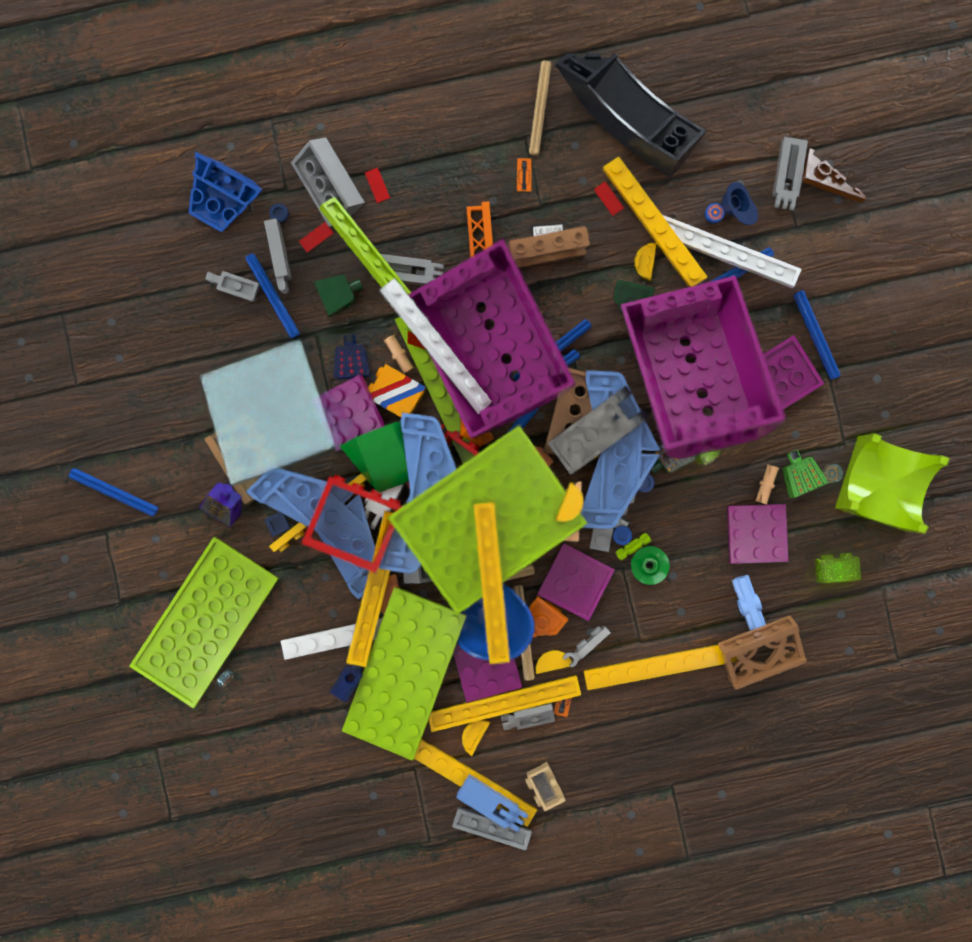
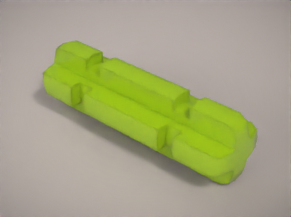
M644 533L639 536V539L636 538L625 545L623 549L617 550L615 552L617 557L623 560L628 554L631 555L642 548V545L650 543L651 538L649 535Z

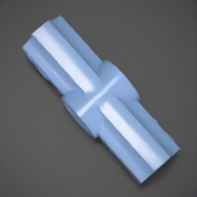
M744 575L733 579L732 584L738 597L737 604L741 614L745 617L749 631L766 625L761 612L762 605L760 599L754 593L749 576Z

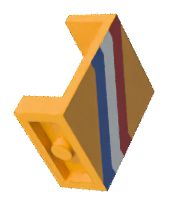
M385 364L384 368H379L376 373L377 380L368 387L375 403L399 417H402V413L412 414L426 391L425 386Z

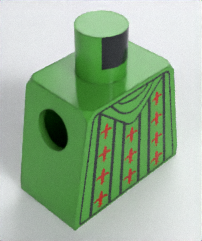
M798 450L787 453L791 464L783 467L782 471L790 498L798 497L828 484L827 479L812 457L801 459Z

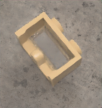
M548 762L527 772L528 778L525 781L530 790L534 789L536 793L534 799L538 807L542 806L544 811H547L565 802L564 794Z

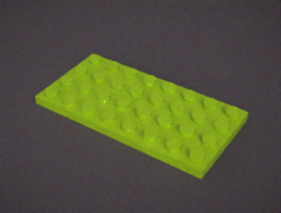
M216 536L213 537L129 667L194 709L279 580V577Z
M394 587L342 732L413 761L467 614L462 612L456 614L449 607Z

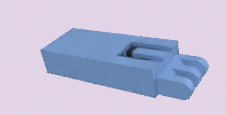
M471 774L468 775L456 794L457 799L505 829L509 826L519 832L521 828L515 822L523 825L525 822L519 815L526 819L529 816L528 813L519 808L517 803ZM500 803L510 810L506 812L501 807L500 811L498 812L495 809L497 805Z

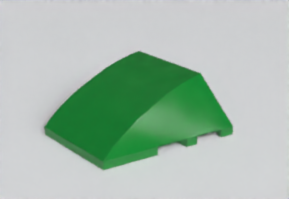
M401 421L360 435L340 445V448L376 492L380 493L409 482Z

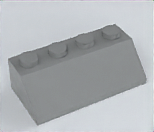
M327 138L309 140L291 162L318 209L323 203L335 197L351 216L365 203ZM320 211V213H321V215L323 216L324 220L326 221L327 225H328L329 227H332V224L328 221V219H327V218L324 216V214Z

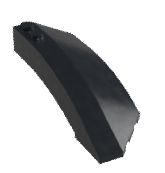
M567 53L556 63V67L583 106L623 146L667 176L671 177L682 166L706 133L705 129L674 111L648 90L618 58L619 54H611V57H601V54H585V57H575V53Z

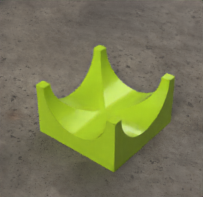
M877 434L858 436L835 509L905 532L926 533L928 526L922 520L924 497L933 477L941 468L947 466L949 458L900 448L883 441L881 436Z

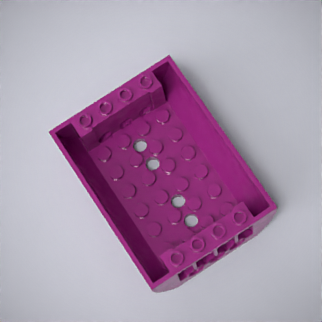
M503 239L408 294L410 299L492 401L488 407L479 411L480 414H478L430 354L470 438L497 430L568 393L576 386ZM481 302L486 304V310L483 313L478 311V305ZM490 319L495 323L492 330L486 328V322ZM507 353L512 357V361L509 364L503 362V356ZM515 370L520 373V379L516 382L511 378V374Z
M736 276L621 304L629 336L665 452L668 456L683 459L758 440L783 423L785 417ZM687 339L690 345L682 346L680 340ZM693 356L696 362L690 364L686 362L685 358ZM705 391L707 397L701 399L697 396V392ZM709 408L713 411V415L705 416L702 410Z

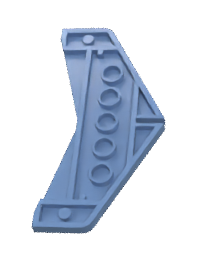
M586 371L585 381L592 410L623 387L627 386L629 389L624 376L619 372ZM632 394L618 403V406L629 420L640 412ZM619 414L614 415V419L618 420L620 418ZM646 421L600 453L580 512L587 522L583 528L611 529L615 527L658 459L659 455L641 454L642 450L660 451Z
M402 413L401 428L410 485V496L407 500V503H409L456 470V466L440 423L436 418ZM395 528L380 562L379 569L413 573L418 570L421 563Z
M272 467L246 492L253 499L309 527L327 481ZM333 485L314 530L319 534L324 543L372 561L375 545L360 495H356L345 505L344 503L354 493ZM331 555L351 593L357 599L361 598L369 570Z

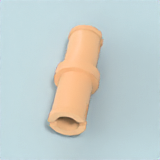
M395 335L384 340L392 353L391 357L397 361L403 374L414 368L405 354V349L401 348Z
M767 464L763 480H760L759 483L761 486L755 501L768 504L771 490L775 487L774 481L779 470L778 467Z

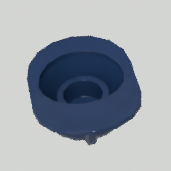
M731 183L726 193L722 196L724 211L728 215L736 217L745 225H753L758 219V211L755 204L741 183Z

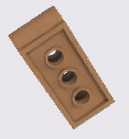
M568 368L576 386L568 393L557 398L544 445V453L557 456L548 445V442L565 431V425H573L592 411L585 381L586 372ZM575 388H581L584 391V396L578 397L574 392ZM571 406H576L579 409L578 415L574 416L570 413L569 409Z

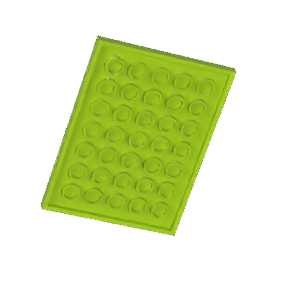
M520 426L511 430L388 516L391 523L456 614H459L483 597L474 504L494 502L502 583L587 524L581 513L569 521L555 520L566 492Z

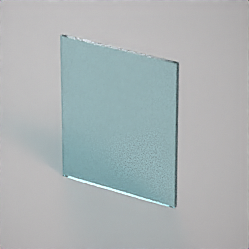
M300 338L200 375L231 486L336 447Z

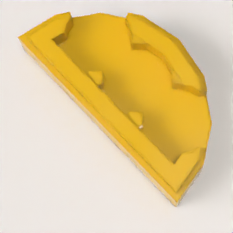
M648 243L637 252L634 259L637 274L648 281H651L657 243Z
M572 483L568 486L555 520L563 522L572 520L582 510V493Z
M549 650L538 659L536 674L569 667L572 661L570 657L564 660L562 657L565 653L559 650Z
M483 719L471 722L465 727L462 734V743L469 755H473L490 721Z

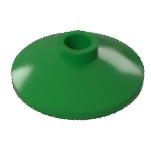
M653 546L639 549L631 561V570L634 577L647 585H654L663 581L670 568L667 555L661 549ZM649 561L652 562L650 569L646 567V563Z

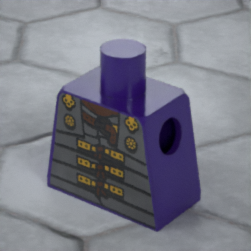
M217 483L202 502L200 509L228 527H231L241 515L242 497L233 491L229 484Z

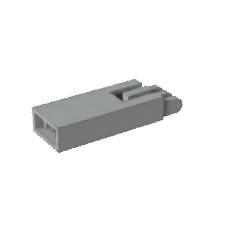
M784 137L781 140L772 195L775 197V208H779L780 201H783L782 209L787 208L788 202H790L789 210H794L796 199L800 194L808 144L807 140ZM785 179L793 181L791 191H788L790 183H785Z
M277 219L266 220L264 224L278 289L283 294H287L289 292L287 281L292 280L281 224Z
M381 254L403 283L424 286L434 280L435 276L443 275V272L436 271V269H444L443 264L432 263L431 260ZM412 266L425 268L424 271L417 269L416 275L411 274Z

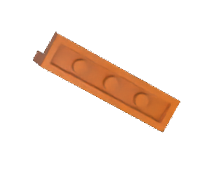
M489 201L482 202V206L467 207L471 258L478 247L485 250L493 245ZM482 211V219L476 223L471 218V212ZM477 228L484 232V237L480 242L473 238V233Z

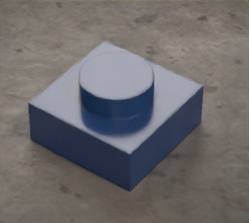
M281 512L264 520L273 537L291 528L285 515Z

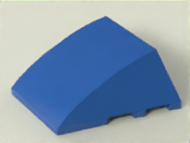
M195 152L194 158H196L195 170H193L194 181L190 195L189 214L218 231L224 232L263 189L253 180L227 165Z

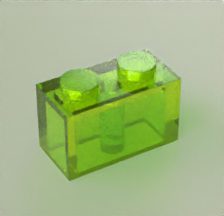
M840 553V557H833V554L821 555V559H815L816 577L819 583L861 580L859 557L852 556V553Z

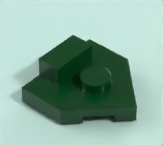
M617 279L612 298L622 313L621 304L652 297L655 288Z

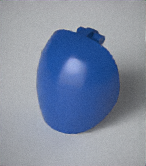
M502 583L509 660L521 655L531 643L534 635V619L529 608L518 594ZM482 597L462 611V613L467 614L457 643L468 654L480 659L489 660Z

